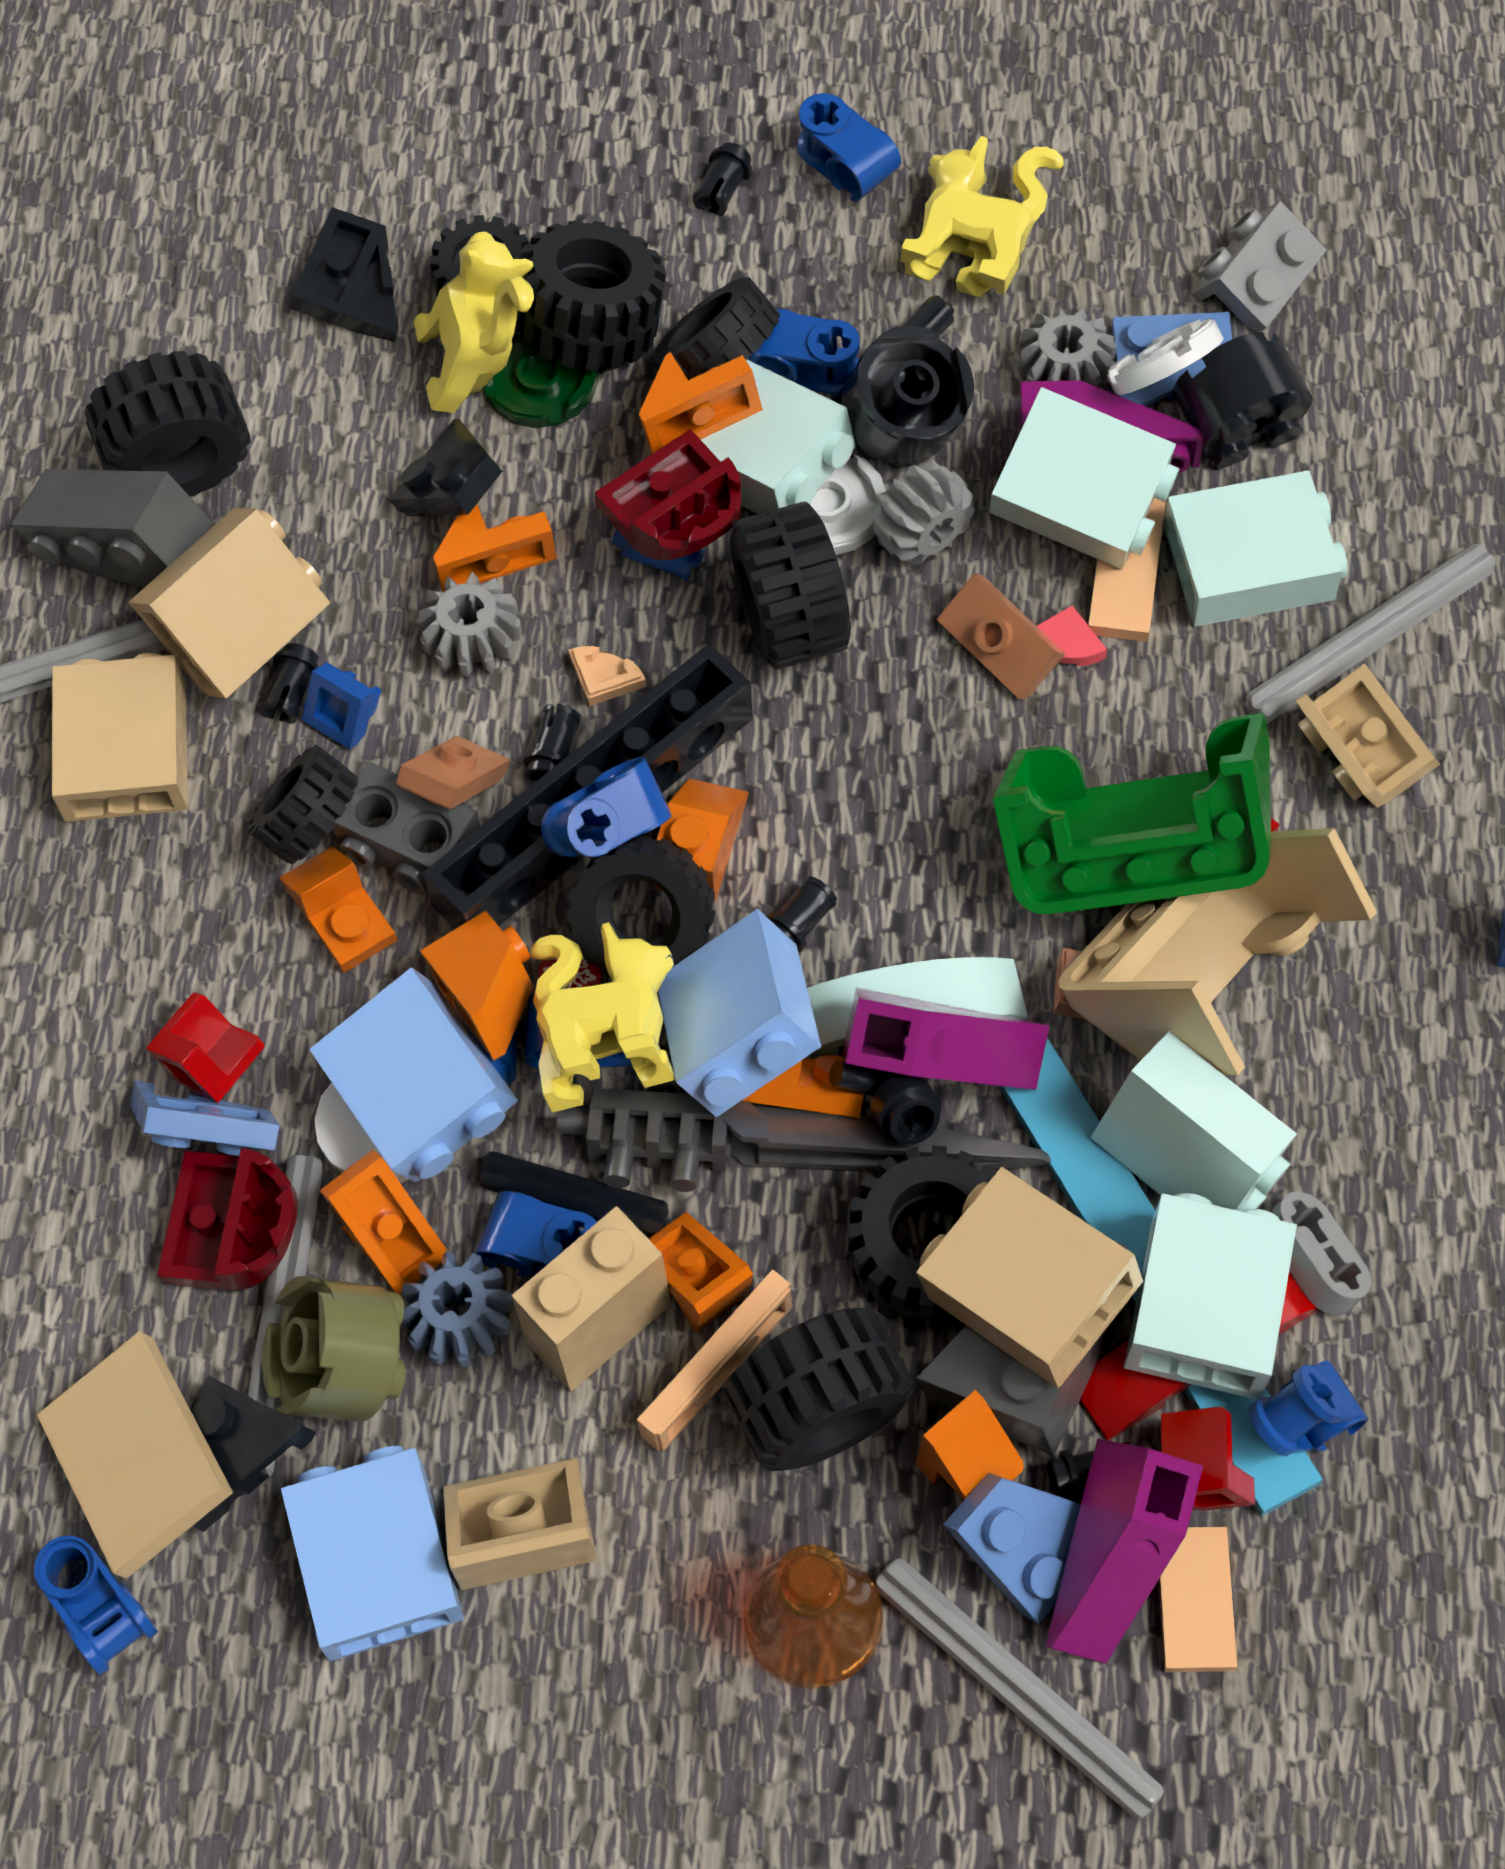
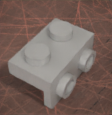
M1281 201L1260 213L1255 208H1252L1237 220L1229 231V234L1234 239L1227 248H1219L1202 264L1198 272L1203 278L1191 292V295L1198 301L1216 294L1245 326L1256 332H1260L1269 326L1327 250Z

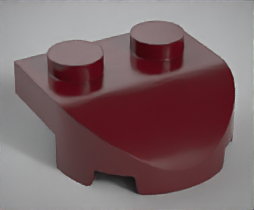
M691 429L594 492L596 507L627 542L643 556L656 560L681 558L706 547L732 528L734 521L739 519L741 512V481L735 465L729 457L720 462Z
M241 1148L239 1156L184 1151L157 1277L164 1284L225 1291L245 1290L264 1281L273 1273L283 1259L296 1224L298 1199L295 1188L287 1176L270 1158L250 1149Z

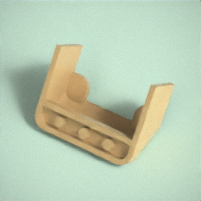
M1335 828L1271 832L1269 866L1264 876L1255 884L1239 889L1126 904L1062 973L1058 985L1074 1011L1140 1061L1170 1031L1223 1075H1239L1245 1068V1065L1211 1004L1212 1001L1254 954L1274 953L1277 956L1289 955L1301 949L1308 942V935L1320 922L1371 920L1377 911Z

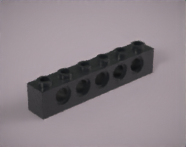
M708 643L423 872V877L432 907L454 929L485 910L496 924L500 926L585 857L581 855L575 857L559 856L552 852L545 844L541 826L542 819L549 807L592 783L596 777L605 771L638 757L646 758L654 778L663 793L753 720L751 682Z

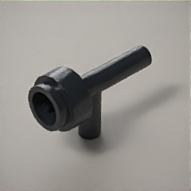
M840 1060L832 1065L829 1073V1081L832 1086L873 1096L870 1103L871 1116L886 1138L896 1143L914 1145L929 1138L938 1128L941 1102L925 1078L847 1064Z

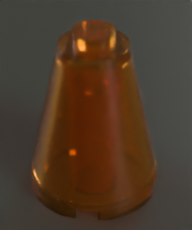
M802 1545L774 1559L755 1578L747 1594L744 1606L745 1634L755 1657L774 1677L800 1688H826L851 1677L872 1658L880 1642L883 1629L882 1602L873 1580L854 1560L820 1545Z

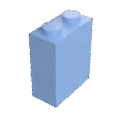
M756 909L673 966L658 990L675 1081L715 1117H718L821 1048L797 946L759 909Z
M412 967L309 1049L390 1169L416 1183L420 1179L434 1177L445 1170L453 1161V1153L473 1137H483L495 1130L504 1121L506 1116L504 1112L518 1102L436 984Z
M401 1446L380 1448L368 1453L363 1458L364 1463L339 1471L334 1466L314 1468L299 1475L296 1484L281 1488L319 1647L329 1661L465 1620L424 1465L416 1448L405 1451Z

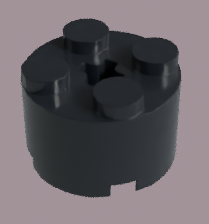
M901 326L885 331L865 350L849 375L842 391L841 405L847 407L857 451L863 457L869 460L879 459L887 463L899 465L922 462L934 456L944 447L965 418L974 397L972 370L966 357L957 347L953 350L946 343L938 339L939 333L921 326Z
M1253 332L1219 345L1202 357L1206 368L1193 378L1188 370H1186L1173 387V397L1187 423L1199 428L1204 436L1202 450L1205 456L1213 460L1219 470L1245 460L1249 455L1247 447L1267 440L1270 446L1275 448L1296 439L1303 431L1299 421L1308 412L1313 401L1310 391L1279 335L1273 333L1271 341L1267 340L1263 332Z

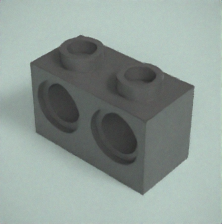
M368 761L357 778L358 785L353 790L355 794L352 800L345 805L347 809L333 824L334 827L332 829L339 846V851L352 860L355 865L369 869L373 863H376L393 871V877L403 887L412 892L424 894L427 887L423 872L480 827L477 811L463 804L447 810L399 788V785H396L398 774ZM374 818H389L382 826L375 828L365 826ZM431 842L444 844L439 850L432 853L419 852L422 846Z

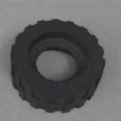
M745 276L740 277L717 289L685 315L655 348V352L651 356V363L659 370L667 353L671 352L686 378L690 380L741 355L747 360L772 334L774 327L779 322L780 313L749 276L747 278Z
M640 835L636 839L624 842L604 855L593 857L578 875L576 883L571 887L568 897L571 899V903L566 910L567 922L571 923L572 928L570 936L573 942L579 945L588 964L593 963L600 969L599 973L610 978L605 964L601 934L602 924L609 922L619 939L632 938L624 934L615 924L611 914V900L615 891L620 886L635 880L647 881L658 886L667 895L672 907V919L668 929L660 936L645 941L652 946H667L672 954L674 966L700 949L710 933L708 931L714 922L715 910H712V903L715 900L713 887L709 888L706 878L708 875L702 866L699 867L692 860L694 856L685 849L682 851L673 846V842L662 838L659 841L650 839V836Z

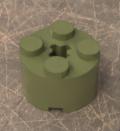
M307 1276L295 1277L284 1286L275 1303L284 1304L286 1307L280 1324L268 1323L262 1353L264 1387L269 1398L281 1400L283 1405L276 1408L279 1412L289 1415L364 1422L378 1412L386 1399H397L400 1396L406 1380L405 1364L402 1359L398 1358L400 1345L399 1327L404 1316V1302L400 1294L388 1292L382 1287Z

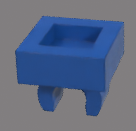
M326 662L312 671L302 721L346 748L351 749L366 734L369 718L373 716L377 709L381 689L377 686L369 688L356 680L357 674L352 671L343 672Z

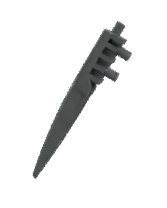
M595 1088L590 1109L569 1108L558 1111L557 1133L587 1135L589 1162L602 1163L603 1155H607L604 1182L614 1188H624L630 1185L633 1157L647 1158V1165L650 1168H661L662 1159H673L670 1186L680 1192H690L696 1189L699 1161L713 1162V1171L726 1172L727 1163H729L731 1155L743 1167L769 1168V1166L878 1171V1163L889 1156L899 1164L903 1162L905 1149L918 1146L920 1156H931L932 1145L947 1146L946 1157L957 1159L961 1150L974 1155V1169L980 1170L986 1164L992 1169H1000L1001 1167H1030L1051 1163L1048 1153L1041 1149L940 1127L923 1142L914 1145L896 1143L886 1138L872 1116L866 1115L855 1118L772 1105L750 1104L749 1102L740 1101L718 1117H715L690 1094Z

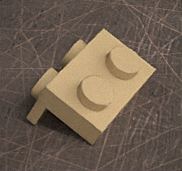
M1365 664L1353 671L1315 701L1306 693L1295 700L1306 715V718L1298 723L1299 727L1319 753L1328 747L1331 749L1341 763L1332 772L1354 801L1364 795L1378 808L1394 799L1440 765Z

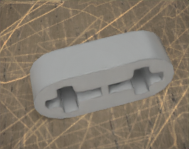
M1301 1191L1290 1192L1284 1196L1270 1212L1275 1214L1280 1221L1297 1225L1301 1223L1303 1225L1296 1228L1289 1272L1316 1308L1334 1316L1345 1315L1369 1293L1372 1283L1366 1264L1320 1200L1311 1194ZM1338 1278L1342 1282L1335 1283L1334 1280Z

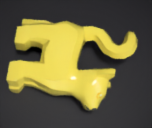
M981 136L972 150L955 149L946 155L932 156L928 165V173L934 180L935 190L925 203L923 229L918 239H905L903 242L901 262L905 263V274L930 281L942 269L951 252L974 258L971 266L960 269L956 278L957 291L980 298L989 289L994 287L996 293L1005 295L1019 268L1020 254L1025 249L1028 235L1035 221L1045 211L1048 194L1041 182L1035 177V171L1040 168L1060 170L1064 165V159L1056 150L1048 147H1034L1020 155L1013 165V182L1025 198L1023 203L978 193L987 181L986 173L984 172V160L988 145L986 137Z
M487 232L475 233L459 251V274L440 290L430 314L420 313L414 319L418 342L426 343L431 338L435 339L440 334L442 344L446 350L440 378L431 377L426 385L430 408L434 411L455 413L470 393L480 392L482 387L507 365L512 349V337L515 331L517 310L528 312L534 300L533 288L522 278L531 271L533 261L513 259L505 244L495 241L492 235Z
M609 922L602 924L601 934L605 964L612 982L569 989L565 988L576 978L583 958L579 945L562 935H548L539 938L531 946V956L535 960L557 959V962L537 980L533 999L537 1010L536 1020L544 1039L538 1064L542 1091L552 1113L582 1106L584 1090L581 1085L572 1083L574 1075L581 1074L588 1077L590 1081L599 1079L600 1067L596 1059L619 1052H624L626 1058H630L633 1068L644 1088L673 1081L674 1073L667 1053L658 1046L663 1015L657 992L667 973L674 966L672 954L667 946H652L642 938L619 939Z

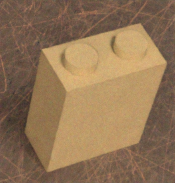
M233 508L128 602L171 655L175 654L178 664L196 686L208 696L227 699L330 604V601L319 589V586L322 584L319 574L303 558L294 557L282 541L286 537L283 528L264 510Z
M144 653L137 655L133 659L113 661L82 659L71 665L52 666V797L65 822L188 810L186 681L175 654L163 656L157 653Z
M1003 1167L997 1171L989 1183L982 1182L972 1190L964 1203L962 1216L946 1235L940 1234L929 1243L920 1259V1268L916 1272L928 1299L1057 1389L1061 1387L1143 1282L1135 1254Z
M617 1206L511 1295L527 1345L570 1392L672 1305L663 1254Z

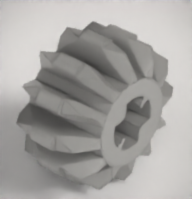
M1058 305L1055 312H1053L1052 319L1037 313L1032 321L1031 328L1023 329L1019 337L1018 351L1020 354L1017 355L1016 365L1019 377L1026 378V382L1081 380L1101 388L1102 384H1109L1106 375L1111 366L1115 364L1113 361L1116 353L1114 336L1106 334L1103 318L1086 321L1087 315L1083 307L1075 315H1066Z
M933 460L923 463L920 468L912 465L899 480L893 479V485L887 492L879 495L878 499L881 504L873 510L870 516L874 522L873 532L879 537V543L891 555L895 554L901 561H907L915 566L921 564L926 558L935 560L941 550L945 547H952V541L957 535L966 531L967 528L964 523L972 517L975 511L971 504L973 494L966 488L967 484L954 471L950 472L944 465L940 466Z
M473 572L470 573L465 584L459 585L447 576L444 583L445 592L428 590L425 599L427 608L419 610L417 622L419 630L422 632L420 639L423 650L428 654V657H436L437 665L444 673L458 662L461 674L468 679L473 671V663L481 662L483 669L493 674L495 668L493 655H496L498 658L512 660V654L514 653L512 642L520 640L522 628L520 619L517 618L519 613L517 602L511 593L503 594L502 585L498 583L496 578L480 586L479 578ZM474 622V624L465 625L466 623Z

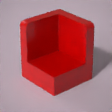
M194 992L148 1044L146 1049L179 1084L200 1096L219 1103L264 1049L265 1044L257 1035L230 1024L206 996Z
M1211 1407L1161 1414L1162 1453L1203 1465L1192 1510L1206 1511L1255 1505L1254 1477L1233 1465L1231 1413L1223 1407Z

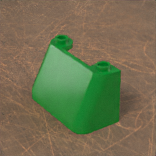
M1264 712L1232 717L1218 723L1211 730L1206 741L1205 756L1208 770L1086 788L1079 760L1070 751L1059 746H1041L1016 750L993 796L1009 878L1016 900L1025 909L1036 914H1056L1239 889L1255 884L1264 876L1271 857L1270 742Z

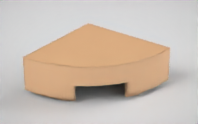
M595 646L568 649L570 660L589 706L647 687L643 673L628 658L623 659L617 655L600 651L599 647Z

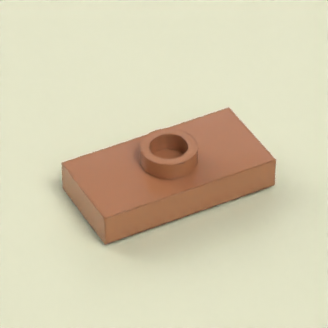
M974 573L936 619L1018 699L1025 700L1030 696L1065 655L1051 639L981 574Z
M455 736L401 764L396 785H399V788L450 810L500 782L508 770L511 759L460 736Z

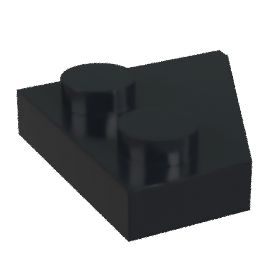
M332 207L291 295V309L364 335L395 342L398 337L399 325L393 298L394 287L388 259L389 248L386 226Z
M459 418L453 419L424 457L415 460L404 470L400 477L402 484L389 501L398 511L407 516L469 515L503 471Z
M208 1375L190 1410L233 1493L192 1527L203 1532L206 1531L229 1511L231 1504L238 1497L250 1494L270 1477L265 1469L292 1445L302 1450L312 1441L316 1432Z

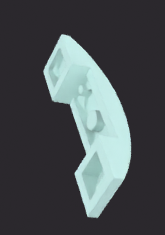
M965 957L912 962L864 971L808 987L807 990L821 1048L807 1056V1058L816 1059L823 1055H837L838 1047L844 1046L856 987L1022 1020L1028 1019L1014 959Z

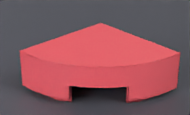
M1073 605L1037 625L1065 653L1058 663L1086 666L1106 659L1107 648Z

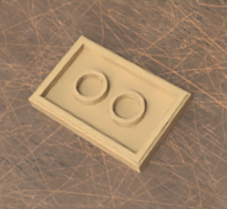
M138 1331L37 1414L112 1572L126 1579L129 1578L233 1493L154 1339L141 1331Z

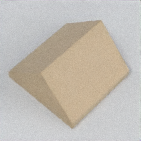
M578 1458L443 1487L447 1557L450 1569L461 1590L597 1561Z

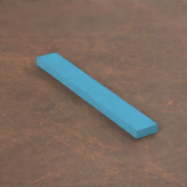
M1047 1037L1037 1089L998 1087L1034 1146L1048 1153L1051 1163L1046 1165L1076 1215L1113 1241L1126 1245L1128 1250L1135 1254L1140 1273L1142 1274L1155 1209L1132 1172L1090 1138L1100 1121ZM1138 1289L1129 1299L1134 1309L1136 1305ZM1193 1384L1184 1389L1195 1409L1223 1407L1231 1413L1233 1465L1254 1477V1506L1261 1517L1321 1484L1323 1479L1306 1452L1282 1456L1273 1451L1263 1441L1255 1430L1248 1413L1249 1406L1256 1399ZM1265 1388L1261 1397L1271 1396Z

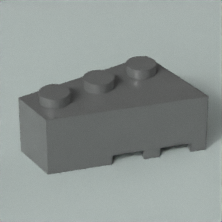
M45 469L11 523V526L28 542V550L39 560L51 565L62 564L82 572L140 588H145L215 525L167 471Z
M1118 1243L1119 1245L1128 1250L1126 1245ZM1120 1312L1059 1389L967 1325L921 1372L917 1380L929 1404L948 1413L976 1389L989 1405L1008 1438L1054 1456Z

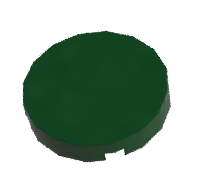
M514 331L512 349L507 365L500 372L496 373L484 386L485 397L495 412L513 424L531 428L557 426L578 416L593 399L598 384L597 371H586L585 367L575 365L573 368L562 366L561 361L557 359L548 360L539 355V348H530L523 341L524 333L516 335Z

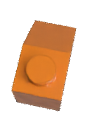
M688 778L669 801L668 807L672 816L661 825L657 840L660 841L662 838L673 842V846L682 851L685 849L694 856L692 860L699 867L702 866L708 875L706 880L709 888L713 887L715 896L713 902H716L749 793L748 791Z
M485 910L423 948L420 952L444 997L491 1058L496 1060L506 1053L534 986L523 966L524 962L531 959V955L523 940L512 926L501 930Z

